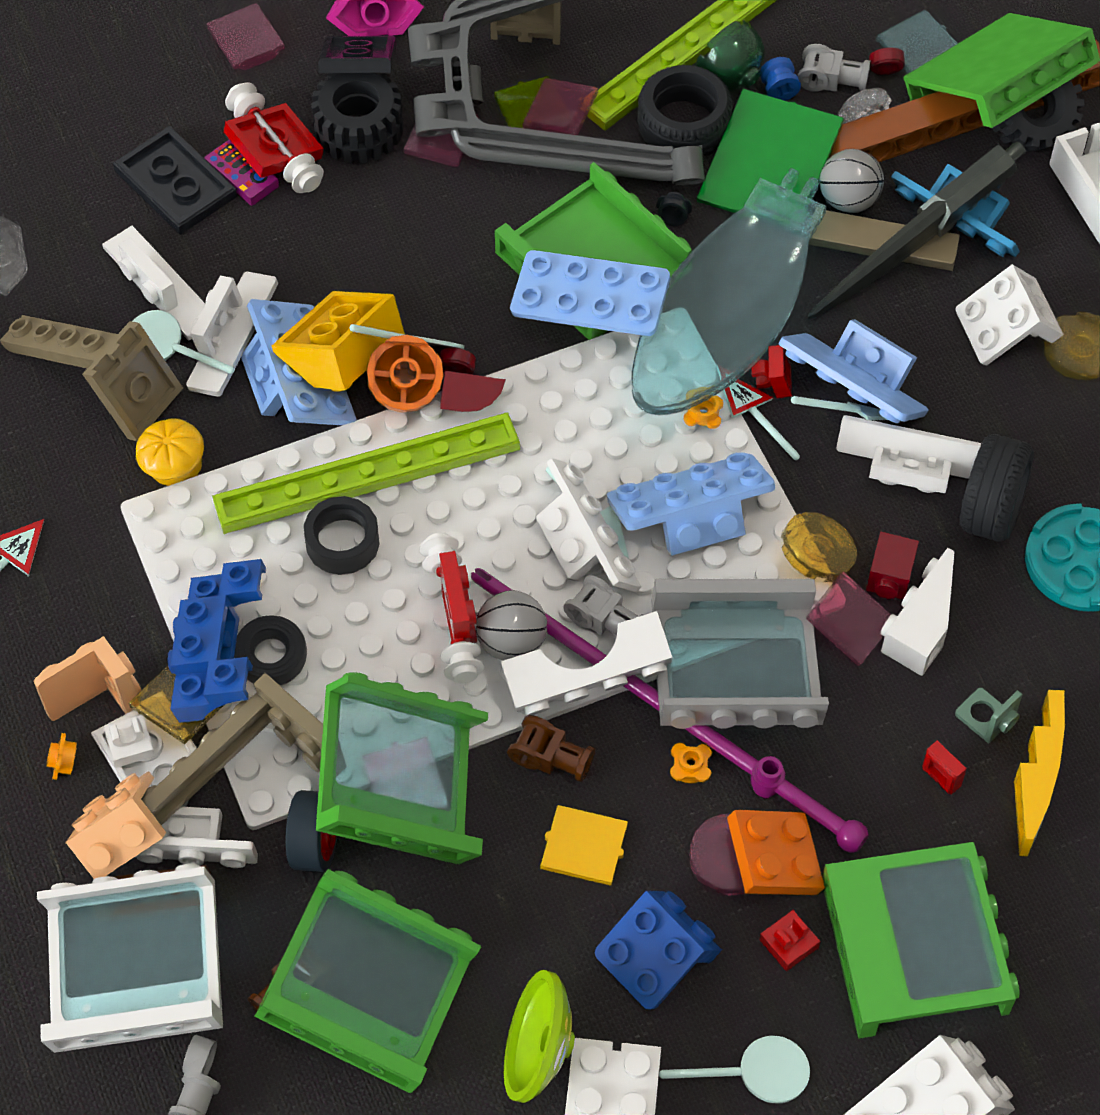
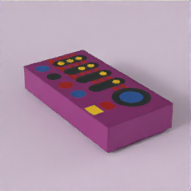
M230 139L204 157L210 165L236 188L237 194L251 206L279 187L278 178L274 175L260 178Z

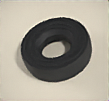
M274 615L262 616L248 622L239 631L236 638L234 658H249L253 668L252 671H248L247 680L251 683H255L266 673L276 683L283 685L293 680L303 669L307 657L306 641L299 627L289 619ZM267 639L279 640L286 647L285 655L275 663L261 662L255 656V649L259 643Z

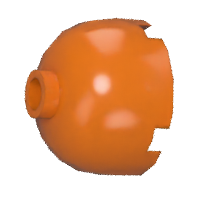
M410 335L393 336L386 340L385 343L379 345L370 356L366 372L368 387L375 399L387 409L401 413L418 411L430 404L438 394L443 379L442 361L439 355L422 338Z

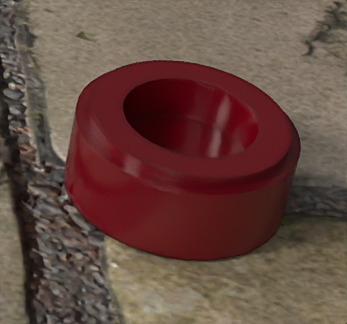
M882 48L869 55V61H871L870 70L876 74H894L905 67L904 51L899 48Z
M445 348L439 352L443 374H445V371L465 374L474 373L476 357L469 351L460 348Z

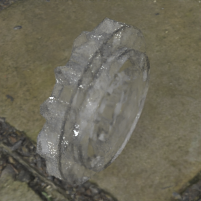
M872 88L862 90L854 94L843 104L837 116L843 117V124L889 109L892 100L885 89Z

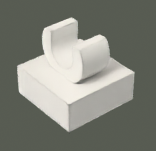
M143 714L103 726L115 768L155 757Z

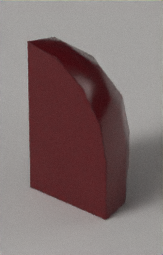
M445 371L440 409L460 412L479 411L491 405L498 398L503 390L506 379Z

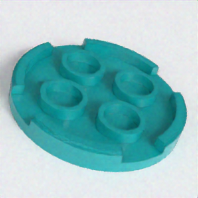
M1081 503L1064 505L1042 516L1034 525L1025 550L1027 571L1035 586L1050 600L1066 608L1088 612L1100 611V510L1082 507Z

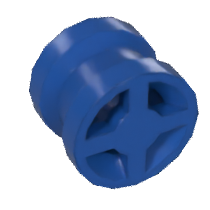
M773 58L761 67L759 74L761 81L766 85L767 96L786 101L800 91L801 82L799 77L794 74V65L789 58Z

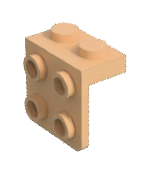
M104 636L95 642L82 645L75 654L62 662L49 665L34 680L46 714L52 721L59 719L107 689L125 714L141 706L137 694L142 692L133 676L135 669L123 651L116 654Z
M149 771L140 777L135 773L126 777L115 787L117 792L109 798L105 799L103 795H100L93 799L82 809L84 814L73 822L72 826L75 830L66 841V844L94 879L107 876L165 836L166 831L141 800L154 780L153 775Z

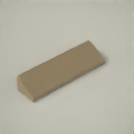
M815 209L808 245L870 256L905 225ZM948 232L942 237L936 235L902 262L953 271L960 235Z

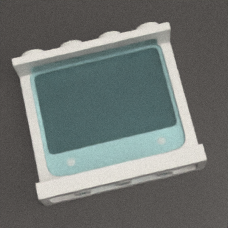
M183 864L177 866L175 871L159 873L154 870H144L136 872L134 877L131 878L98 877L91 884L77 886L73 883H58L51 886V890L37 892V900L48 910L51 1023L41 1024V1042L54 1053L223 1028L215 880L205 867L197 864Z

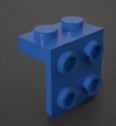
M645 891L595 949L596 958L645 1009L657 1008L696 963L712 962L722 951L713 941L715 934L699 920L694 922L684 912L686 909L685 903L671 891Z

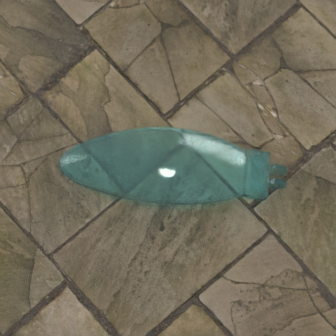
M789 169L779 186L760 178L744 204V208L733 214L710 233L673 273L656 333L652 336L640 335L635 352L631 387L633 399L641 410L652 415H671L695 407L717 395L741 378L768 351V346L774 343L782 331L795 305L806 267L808 242L826 214V206L812 200L820 182L814 177L809 178L799 195L792 192L799 172L795 169Z

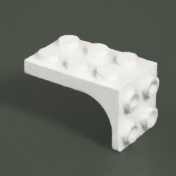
M939 1035L844 1115H1009L1015 1108L1009 1101L1013 1097L1012 1092L998 1076L990 1077L982 1066L986 1061L984 1056L971 1041L964 1043L959 1038L955 1039Z

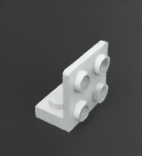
M1013 264L956 306L955 309L980 363L983 365L990 364L1029 334L1033 337L1040 336L1050 343L1055 342L1064 335L1036 278Z

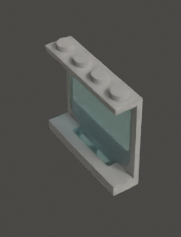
M655 579L651 599L652 612H658L672 655V663L666 664L667 671L657 675L660 726H673L685 729L694 725H713L717 728H730L734 725H754L758 728H769L774 725H795L800 728H809L815 725H823L829 701L828 697H821L812 618V606L816 595L815 579Z

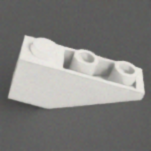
M949 548L946 549L939 560L936 558L931 559L922 574L924 581L919 588L913 585L909 589L901 604L904 608L898 616L890 615L880 633L884 636L881 652L923 676L943 648L948 630L954 551Z

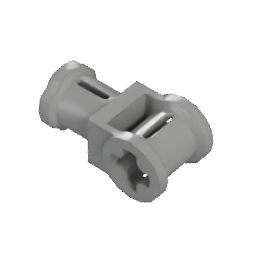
M811 44L803 50L802 59L804 66L799 71L798 77L801 87L809 91H837L838 84L859 87L860 91H865L871 61L856 62L844 60V51L831 50L822 44ZM816 54H819L818 61H815ZM813 74H816L815 81H812Z
M589 575L584 579L583 588L574 599L567 600L563 606L564 612L574 623L583 628H590L601 636L606 629L617 635L618 623L644 615L638 616L623 607V596L613 591L605 581L593 575Z

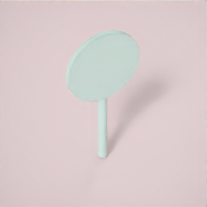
M151 310L142 313L132 321L141 324L165 361L177 351L229 374H233L235 371L234 367L180 345V325L175 317L168 312Z
M352 324L349 327L352 332L386 339L404 335ZM418 337L422 338L429 345L464 349V345Z
M765 1036L755 1040L747 1047L740 1067L661 1070L659 1077L670 1079L742 1076L748 1090L757 1098L769 1103H785L797 1098L804 1091L810 1077V1066L805 1053L796 1043L781 1036Z

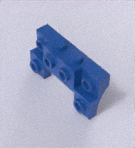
M262 559L223 563L222 574L191 578L188 599L180 600L178 617H175L173 620L175 637L173 649L168 652L169 670L172 674L176 675L170 709L179 723L200 721L208 713L222 705L248 700L249 694L246 691L248 671H252L253 665L248 657L234 658L240 618L233 607L262 600L263 595L259 590L261 575L266 573V567Z

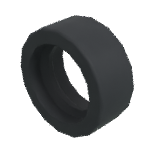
M346 496L328 498L318 503L308 513L303 526L307 554L313 564L325 572L338 575L355 573L365 568L376 557L380 545L377 517L371 508L359 499ZM348 520L356 522L364 528L365 537L362 542L349 550L335 551L327 549L319 542V532L326 525L334 521Z

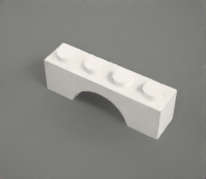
M655 611L618 623L617 637L613 648L602 661L584 669L561 667L548 659L540 649L501 661L517 712L525 710L527 716L549 710V702L565 698L566 703L584 699L589 696V689L601 685L604 686L605 691L628 684L627 677L641 672L644 678L661 674L667 671L666 664L672 663V655L658 612Z

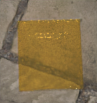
M167 666L129 702L130 708L139 714H143L146 719L183 744H186L224 705L208 713L203 720L179 723L170 709L176 675L172 674Z

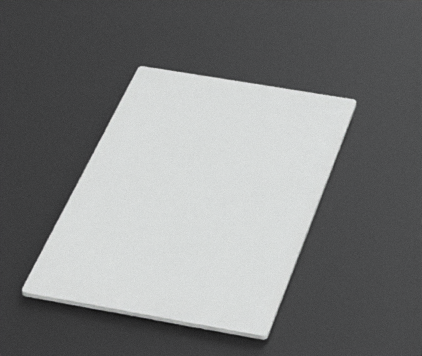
M681 309L662 314L656 333L652 336L613 331L486 375V377L506 379L498 398L491 405L479 411L460 412L440 409L442 391H440L430 404L418 411L401 413L388 409L137 496L121 504L123 517L173 642L175 637L173 620L175 617H178L180 600L188 599L191 578L222 574L223 563L262 559L266 567V573L261 575L259 589L263 595L262 600L240 604L233 608L240 618L238 633L248 622L258 617L269 615L289 619L303 633L307 647L305 665L293 680L280 685L285 691L322 723L324 721L326 685L350 672L365 674L368 676V680L379 683H399L403 685L404 690L415 693L432 692L438 695V699L448 702H468L473 705L474 709L488 712V721L470 728L469 749L523 730L521 723L527 714L525 710L517 712L501 664L503 660L497 659L486 652L481 646L478 637L475 644L480 647L481 653L476 659L483 662L484 670L474 681L464 684L456 683L454 680L444 676V669L449 664L444 663L440 655L445 648L451 645V637L442 597L441 577L423 569L422 563L426 557L421 555L419 550L420 545L432 534L446 533L458 540L459 547L455 552H458L462 557V562L459 566L466 565L469 579V600L473 599L476 619L481 606L493 596L471 579V572H475V568H481L512 590L520 591L533 597L542 606L545 613L606 655L613 648L617 635L606 629L601 636L590 628H583L574 623L563 609L565 602L569 599H574L583 588L584 579L589 575L602 579L613 591L623 596L622 606L638 616L652 613L651 599L655 579H815L816 595L812 606L813 620L839 611L843 604V599L742 414L732 418L716 371L717 369L686 312ZM698 391H709L722 398L724 404L723 408L719 410V417L721 418L719 427L710 429L706 425L701 426L698 424L688 426L684 422V414L688 412L686 398L689 394ZM700 410L702 413L707 412L706 410ZM506 412L509 413L520 441V450L353 497L368 505L377 517L380 545L376 557L365 568L350 574L338 575L325 572L313 564L308 556L303 526L311 510L223 534L212 499V495ZM734 453L752 454L775 482L774 491L741 500L746 535L671 556L666 547L663 523L630 531L620 521L628 557L635 567L636 572L634 575L641 586L636 592L614 587L600 562L578 581L568 579L536 519V516L562 494L558 484L546 472L548 467L546 462L551 458L566 463L571 462L580 468L585 476L583 482L589 493L600 503L601 511L610 506L607 500V493L616 490L620 485L653 480L655 476L662 473H678L688 470L698 463H714L724 460ZM341 520L326 525L319 532L318 537L320 544L327 549L342 551L359 545L365 537V531L356 522ZM546 633L545 640L539 649L552 662L568 669H584L593 666ZM267 639L258 644L255 649V656L261 662L275 663L283 658L286 647L279 640ZM673 641L669 644L672 655V663H670L671 673L756 641ZM642 672L635 674L646 683L657 679V675L644 678ZM247 680L246 691L249 694L248 700L256 693L254 683ZM601 685L589 689L588 697L575 702L566 703L565 698L549 702V710L534 716L549 720L628 689L621 686L605 691L604 686ZM341 698L337 743L345 768L335 777V781L341 786L363 790L451 757L453 731L449 726ZM241 701L222 705L208 713L204 718L208 730L218 729L230 718L232 710ZM269 723L224 766L246 825L251 830H257L286 819L291 800L296 792L300 790L319 791L320 772H316L305 762L302 757L304 752L295 744L288 747L277 737L273 731L275 726L272 723Z

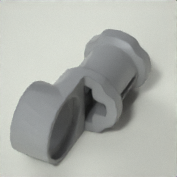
M198 1035L193 1036L183 1062L184 1075L182 1082L184 1087L177 1105L171 1106L168 1115L206 1114L212 1096L218 1094L221 1087L219 1082L208 1076L216 1053V1041Z

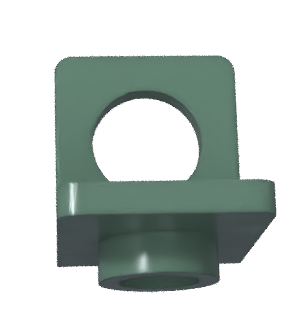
M978 688L956 709L955 716L989 744L1001 731L1005 734L1016 724L1020 718L1017 710L1023 694L1017 690L1004 704H1001L986 690ZM976 704H986L991 707L994 714L990 721L979 722L972 717L971 708Z

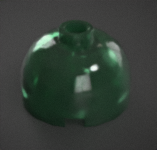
M743 19L742 25L738 21L732 22L710 40L707 46L711 51L706 58L700 54L695 66L702 67L716 74L718 78L722 79L728 90H735L743 85L750 87L762 74L759 70L765 59V48L762 38L747 20Z

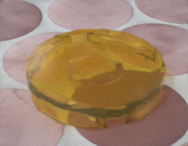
M1077 312L1076 315L1067 317V314L1058 317L1056 320L1064 335L1053 343L1047 340L1044 341L1045 357L1051 366L1062 375L1076 380H1093L1100 377V316L1088 312Z
M814 512L797 514L793 516L781 533V538H783L784 542L782 546L784 556L793 568L808 578L816 579V577L826 578L824 582H835L843 579L856 563L857 549L853 538L842 525L828 516Z

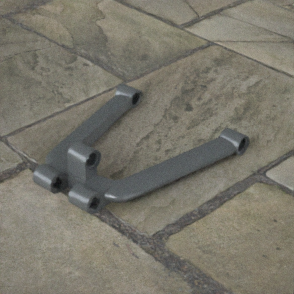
M454 0L444 13L443 22L416 24L408 28L411 65L415 67H432L444 64L446 93L426 94L413 99L417 136L437 137L451 134L455 145L461 152L469 157L484 161L590 173V164L595 162L601 169L609 171L613 176L653 181H672L674 185L681 186L695 185L705 181L702 145L673 149L672 146L662 147L492 125L478 119L474 106L481 105L484 101L481 67L470 65L469 63L470 39L473 32L483 25L564 0Z

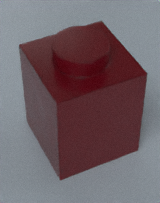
M880 532L866 591L874 592L878 596L887 599H904L919 541Z

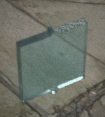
M926 10L878 34L876 39L884 48L893 47L904 51V69L908 73L958 44L946 31V26L940 25Z

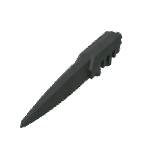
M1016 141L1004 150L998 144L919 207L917 210L919 215L879 247L809 312L807 319L820 316L858 293L897 266L934 236L942 237L962 218L964 212L974 209L978 201L989 197L993 189L996 187L999 189L1004 185L1006 179L1010 178L1018 170L1015 161L1026 153L1024 146Z

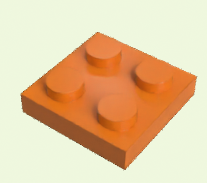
M734 810L727 817L745 893L817 895L825 888L805 813Z

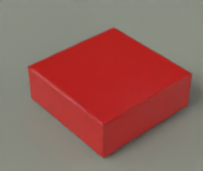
M938 740L927 748L922 769L948 794L952 795L962 786L967 768Z

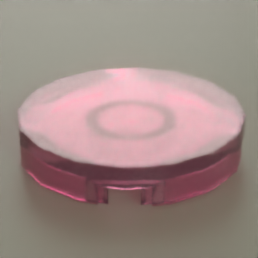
M719 814L704 821L695 831L689 850L690 865L698 881L706 887L708 885L716 889V892L724 895L745 894L727 820L730 814Z

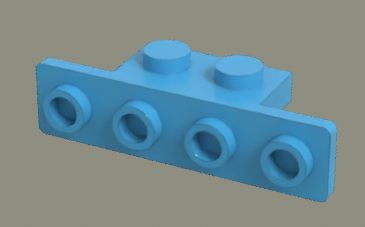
M947 164L930 191L897 171H894L891 178L897 186L895 191L911 202L917 198L925 203L963 172ZM993 190L985 200L982 198L978 201L974 209L964 212L962 218L955 225L960 232L970 238H974L977 234L987 240L985 245L1002 257H1004L1006 252L1014 257L1020 252L1015 242L993 230L1010 204L1007 198Z

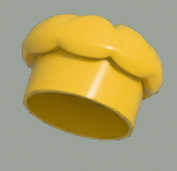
M176 418L161 420L147 427L138 438L136 444L137 463L146 474L152 476L157 482L169 486L195 477L201 470L204 441L200 432L192 424Z

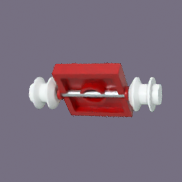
M246 82L233 86L228 92L225 105L228 110L234 112L235 118L225 121L224 133L260 178L284 171V179L292 183V188L295 192L305 193L315 190L320 185L324 173L323 168L315 164V161L322 159L324 148L287 103L262 110L265 105V98L262 94L257 93V89L252 83Z
M435 533L427 537L420 545L419 550L421 555L426 557L422 563L423 569L441 577L442 597L451 637V645L445 648L440 655L441 660L449 664L444 669V676L459 684L474 681L484 670V664L476 659L480 655L481 649L475 644L477 643L475 628L477 621L473 599L469 600L468 573L466 565L459 566L462 562V557L458 552H455L459 547L458 540L446 533Z

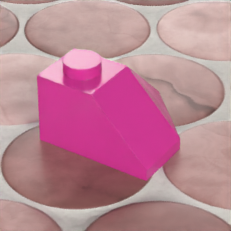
M336 0L326 19L348 36L402 35L424 6L418 0Z

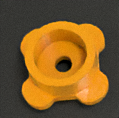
M698 391L687 396L688 412L684 414L683 420L688 426H695L696 424L706 425L710 429L720 426L719 410L723 408L724 404L721 397L709 391ZM700 410H706L707 412L702 413Z
M61 733L58 743L51 742L47 767L54 768L52 777L54 780H57L58 773L71 775L77 742L65 741L66 733Z
M683 743L675 744L671 749V755L674 757V766L670 769L671 777L685 783L707 781L711 776V770L708 768V759L712 754L710 747L705 744H700L697 747L686 746ZM693 760L695 764L689 765L687 761Z

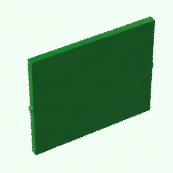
M743 89L700 189L697 202L740 214L745 218H753L799 232L819 184L822 168L830 157L844 118L798 105L795 102H788Z

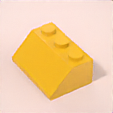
M332 291L271 346L273 352L314 388L331 389L334 392H340L350 388L353 382L367 371L372 353L379 345L388 340L386 338L352 332L349 329L350 325L356 324L400 334L405 333L394 294Z

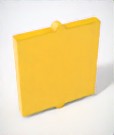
M558 805L551 830L545 833L547 844L540 869L611 886L618 859H622L624 856L622 844L628 821Z

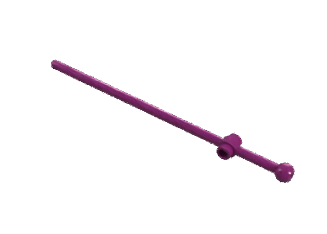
M475 568V572H471L472 581L493 596L512 590L481 568ZM545 613L547 634L590 664L595 665L607 656ZM636 675L627 677L628 684L623 685V687L659 711L658 691ZM694 725L685 728L689 733L750 774L751 785L758 796L769 798L777 793L836 834L837 843L843 850L849 853L858 852L866 842L869 834L867 827L862 822L843 820L785 779L783 765L777 758L767 756L758 761L708 725Z

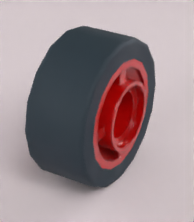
M300 790L295 793L291 800L286 824L285 843L288 863L293 870L324 872L329 869L334 857L337 836L316 831L318 791Z

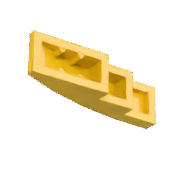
M1064 690L1047 691L1041 709L1043 726H1034L1028 743L1029 763H1020L1014 780L1019 856H1028L1050 804L1060 768L1065 730Z

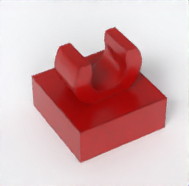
M780 345L768 346L769 361L755 360L752 362V377H756L757 388L772 386L777 398L792 397L791 363L785 354V348Z
M794 910L763 931L759 939L786 972L820 946V940Z

